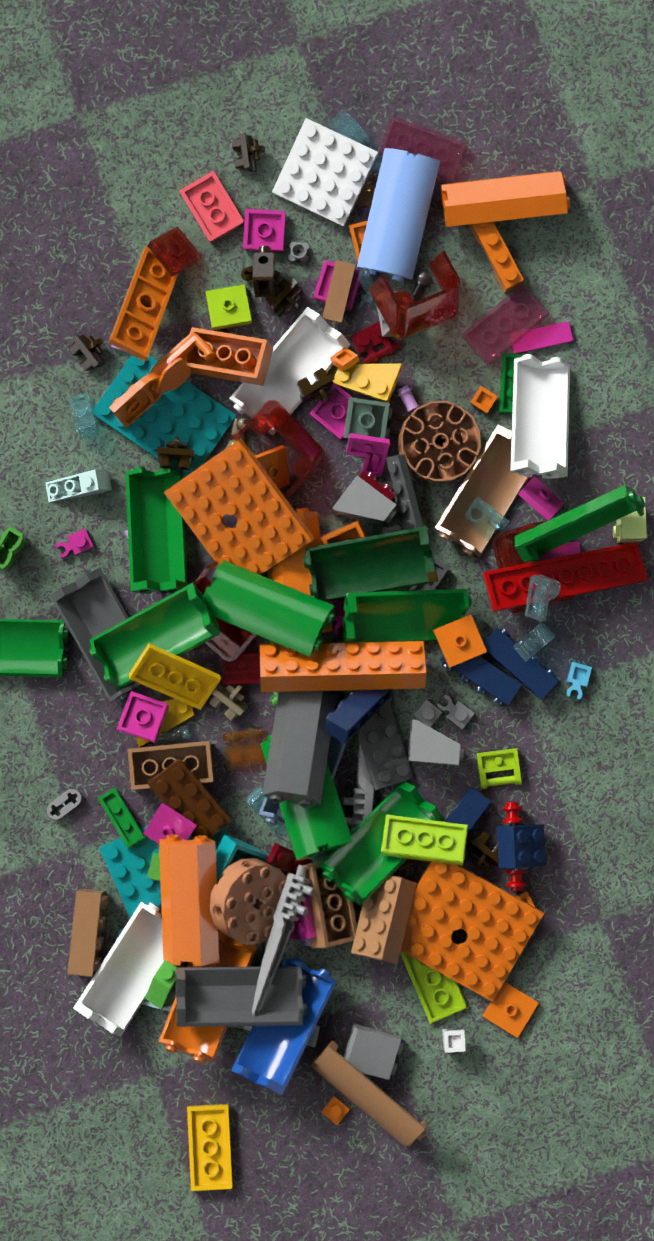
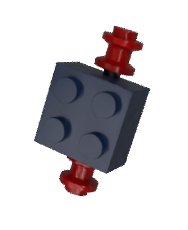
M506 802V806L502 807V810L507 812V818L503 820V823L511 824L509 826L497 827L499 868H512L511 870H506V874L510 875V882L506 883V887H510L511 891H521L523 886H527V883L522 881V874L526 873V869L520 868L546 866L544 824L518 825V823L523 822V819L519 817V811L523 809V806H519L518 802Z

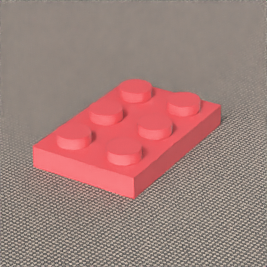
M214 171L179 191L209 243L216 241L244 224V220Z

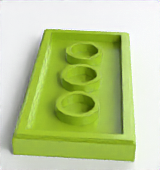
M386 814L381 855L463 866L468 825Z
M400 951L430 1024L468 1008L456 981Z

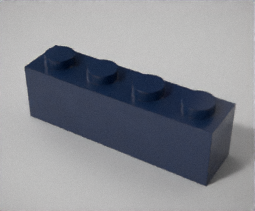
M495 628L483 642L487 650L486 653L539 700H542L558 682L555 679L557 675L549 668L545 670L541 667L540 664L542 662L534 655L530 657L524 652L526 648L518 641L514 643L509 638L511 635L505 629L501 628L499 630Z
M444 655L440 659L443 662L441 665L449 672H452V670L460 674L458 678L467 684L471 681L477 685L475 689L483 695L489 693L493 696L492 701L501 707L503 704L508 706L522 686L480 656L450 668Z
M393 689L352 690L346 700H342L338 708L334 712H330L326 717L325 732L346 744L392 697Z
M470 786L444 822L468 825L467 833L469 831L472 833L479 824L477 822L478 818L481 815L485 816L490 810L491 806H489V803L491 801Z

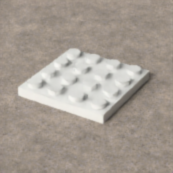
M306 118L272 192L345 227L379 152Z

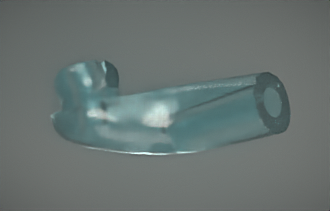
M364 267L359 272V282L367 292L364 299L372 304L379 297V293L371 277L370 270Z
M183 725L170 731L160 732L156 742L172 745L182 739L189 740L193 736L190 726Z

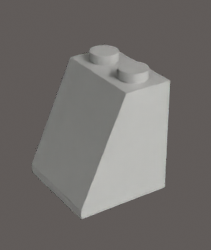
M358 476L354 478L332 508V513L336 516L355 520L361 519V521L384 525L385 522L390 523L397 511H395V503Z
M411 720L408 761L459 765V761H463L464 749H460L459 743L418 720Z
M353 1023L343 1058L361 1073L389 1080L390 1075H394L396 1072L397 1063L394 1062L396 1055H401L404 1044L400 1043L401 1037Z

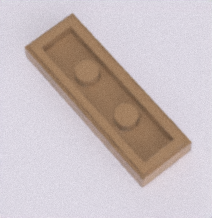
M336 260L322 316L324 320L342 324L356 264Z

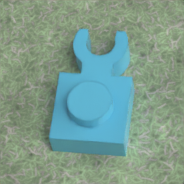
M571 662L566 682L572 683V685L566 691L567 697H570L571 691L575 690L578 693L577 699H581L582 690L580 688L581 686L587 687L592 667Z

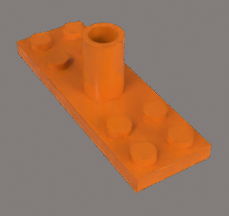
M147 246L143 249L110 336L109 344L146 361L181 264Z

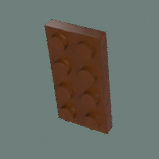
M180 757L148 782L149 787L165 805L197 825L191 834L194 839L196 836H207L209 839L232 821L229 814Z

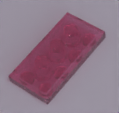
M392 116L378 155L383 157L385 148L434 158L440 161L437 177L453 182L467 143Z
M521 284L461 336L488 366L545 319L549 312Z

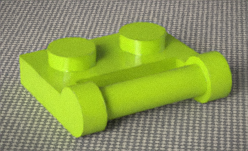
M517 748L476 753L481 790L491 786L514 783L515 785L522 784ZM511 769L514 772L512 776L486 779V773Z

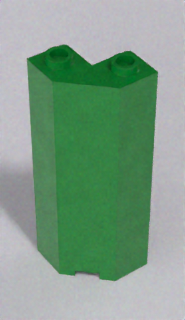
M134 467L132 471L125 472L131 592L140 594H151L152 592L173 594L188 585L185 520L164 492L182 480V472L174 470V467L170 469L162 468L161 471L156 472L146 470L145 467Z
M624 485L515 536V548L524 562L529 560L531 562L541 561L542 554L637 511L640 517L643 516L646 504L641 495L637 496L634 489Z

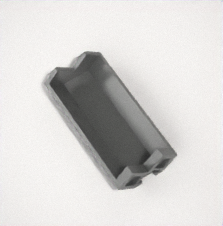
M101 568L86 573L76 582L60 588L50 597L109 701L111 702L117 698L119 701H122L129 697L130 691L142 684L133 681L117 690L105 681L104 665L98 659L95 660L90 653V639L128 619L125 610Z
M279 692L262 795L272 803L280 804L287 800H293L303 808H311L314 805L321 804L331 735L325 732L327 724L325 720L330 712L335 711L337 697L335 692Z
M301 966L278 967L257 1014L253 1016L252 1008L261 967L176 968L177 1027L302 1025L303 1017L307 1016V1005L303 1004L302 987H306V975H302Z

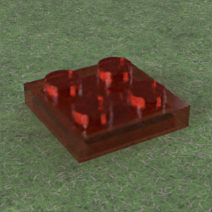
M178 226L150 241L147 245L171 277L193 266L202 259V256Z

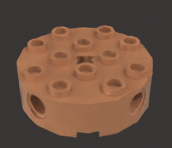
M431 401L416 408L403 423L398 437L399 454L405 455L408 470L417 478L430 483H448L464 475L475 463L481 448L480 430L473 416L461 406L449 401ZM437 438H439L440 441L443 440L444 442L441 445V447L439 446V444H435Z
M256 858L241 859L229 865L222 873L223 876L219 880L218 885H214L211 892L209 909L213 923L223 934L246 945L259 944L269 939L274 923L273 917L287 877L280 869Z

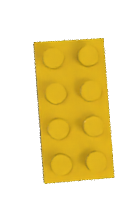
M150 643L129 673V679L201 710L221 680L219 674Z
M229 1104L187 1106L191 1191L232 1189Z

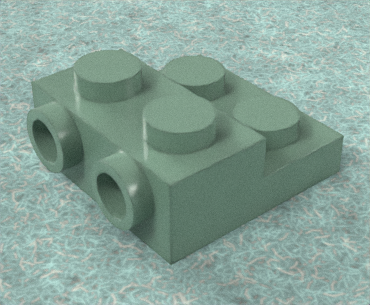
M349 397L343 438H349V434L353 433L388 439L389 428H387V420H390L392 416V408L389 407L390 403Z

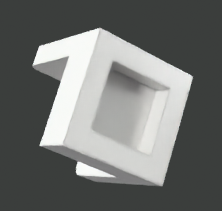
M442 1029L445 1053L466 1051L464 1030L447 1031V1029Z

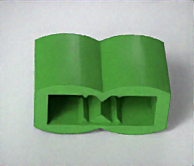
M12 527L7 528L0 539V568L4 571L11 568L15 561L16 553L24 547L26 542V536Z

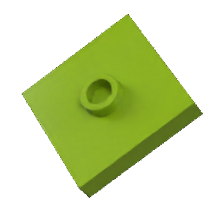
M245 284L205 291L212 330L252 324Z

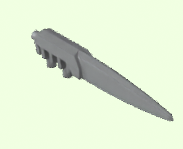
M361 745L359 747L356 780L358 788H354L353 797H343V805L353 806L352 818L345 817L347 826H351L350 832L373 811L375 789Z
M299 865L296 875L288 874L273 917L274 923L258 977L252 1008L253 1016L257 1014L275 976L289 936L293 932V922L298 921L296 914L306 916L308 913V908L300 905L301 901H305L303 894L313 896L315 893L314 888L307 886V883L310 884L311 880L304 877L307 868L305 866Z

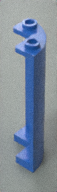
M297 957L294 960L286 958L282 967L301 966L302 975H306V987H302L303 1004L307 1005V1016L303 1017V1024L253 1026L231 1070L241 1077L280 1095H283L337 982L331 978L332 974L324 969H320V971L312 970L305 966V961Z

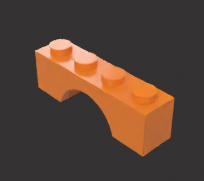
M494 222L469 224L468 226L474 238L485 251L504 294L521 286L524 279Z

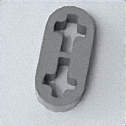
M69 789L48 805V816L54 820L64 817L81 803V793L76 789ZM68 794H77V802H70L66 805L65 801L69 799ZM63 804L64 807L59 811L60 815H52V806L58 807Z

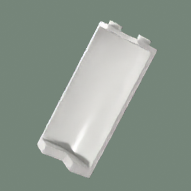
M307 307L273 347L264 386L242 383L230 397L231 401L235 404L233 408L240 414L245 413L256 422L255 427L262 433L267 431L273 436L302 402L297 382L307 377L311 385L316 383L317 381L313 373L320 368L328 372L333 366L330 357L344 347L348 348L351 344L342 333L329 326L320 314Z
M526 354L514 359L511 471L526 477H532L533 474L542 475L543 479L568 476L570 364L562 360V358L553 357L548 361L542 362L533 355Z
M142 902L139 904L73 1008L119 1037L122 1036L145 1000L152 978L164 961L162 915L158 913L160 908L152 903H149L148 906Z

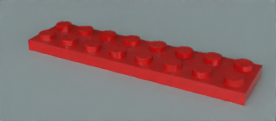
M637 542L483 572L492 612L643 583L648 580Z

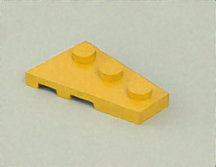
M355 364L345 372L338 368L333 384L336 383L339 387L389 403L403 365Z
M176 699L162 701L170 706L159 736L194 716L193 707ZM136 737L138 748L150 742Z

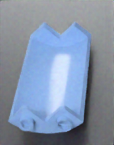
M385 148L357 267L365 269L364 273L376 275V272L391 275L393 280L403 282L404 279H413L440 165L439 160L420 154H411L408 151Z

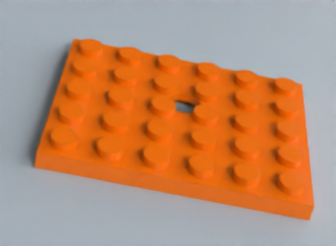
M242 438L164 492L218 566L225 560L261 575L314 539V536ZM226 514L234 515L237 518L238 522L235 528H230L224 523V516Z
M430 862L416 886L401 951L493 1002L544 913L460 865ZM454 930H465L468 935L467 940L462 944L453 942L451 935Z

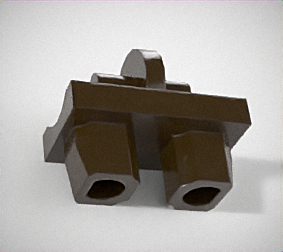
M241 132L239 133L240 137L231 140L233 151H242V157L234 159L235 168L237 170L255 172L257 171L256 161L261 160L260 154L265 152V147L259 145L258 140H253L251 135Z
M283 278L278 285L282 292L278 296L275 294V297H266L267 303L278 317L284 311L289 312L292 308L295 310L300 309L297 302L301 299L300 293L303 291L294 279L290 281Z
M76 335L72 338L74 342L69 347V350L75 357H78L82 352L84 353L86 358L80 364L85 371L101 367L106 363L100 356L104 352L100 347L104 343L102 338L95 340L92 335L88 338L85 335Z
M320 368L313 373L317 381L313 385H311L307 377L297 382L302 402L311 397L314 403L319 400L323 404L328 402L327 396L332 393L328 387L333 385L335 377L332 373L328 375L323 368Z
M175 436V441L167 442L166 448L157 447L160 468L170 469L171 459L179 460L180 470H190L191 463L194 461V450L187 449V443H180L179 437Z
M481 832L468 844L478 852L474 851L471 854V857L477 860L474 866L478 868L482 864L488 868L491 864L490 862L498 867V843L493 850L486 847L491 837L485 832Z

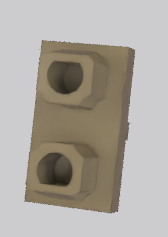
M219 684L212 692L213 696L209 702L217 709L222 703L227 705L229 708L224 714L231 721L238 715L241 716L249 707L242 702L245 696L239 693L242 689L240 685L234 689L231 685L224 688Z

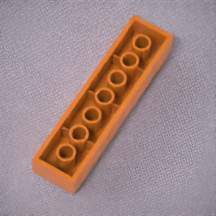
M424 641L322 643L319 651H315L310 657L280 644L260 645L261 692L423 689L426 685Z

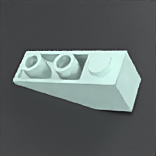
M91 470L46 482L49 502L94 495L112 490L109 470Z

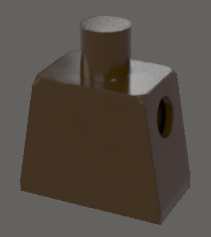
M260 246L259 253L253 254V287L255 297H275L274 253H271L269 246Z

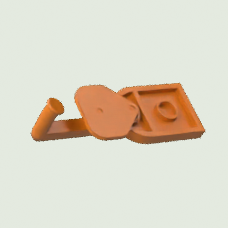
M196 333L189 334L153 366L150 374L141 378L136 384L131 385L126 393L114 400L109 408L126 429L156 403L164 392L177 389L189 378L191 370L182 358L194 347L197 346L204 353L206 360L215 358L216 353Z

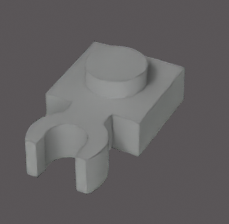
M444 695L448 705L443 707L438 703L437 707L442 711L447 710L449 714L446 718L463 729L474 715V712L459 701L455 705L452 704V699Z

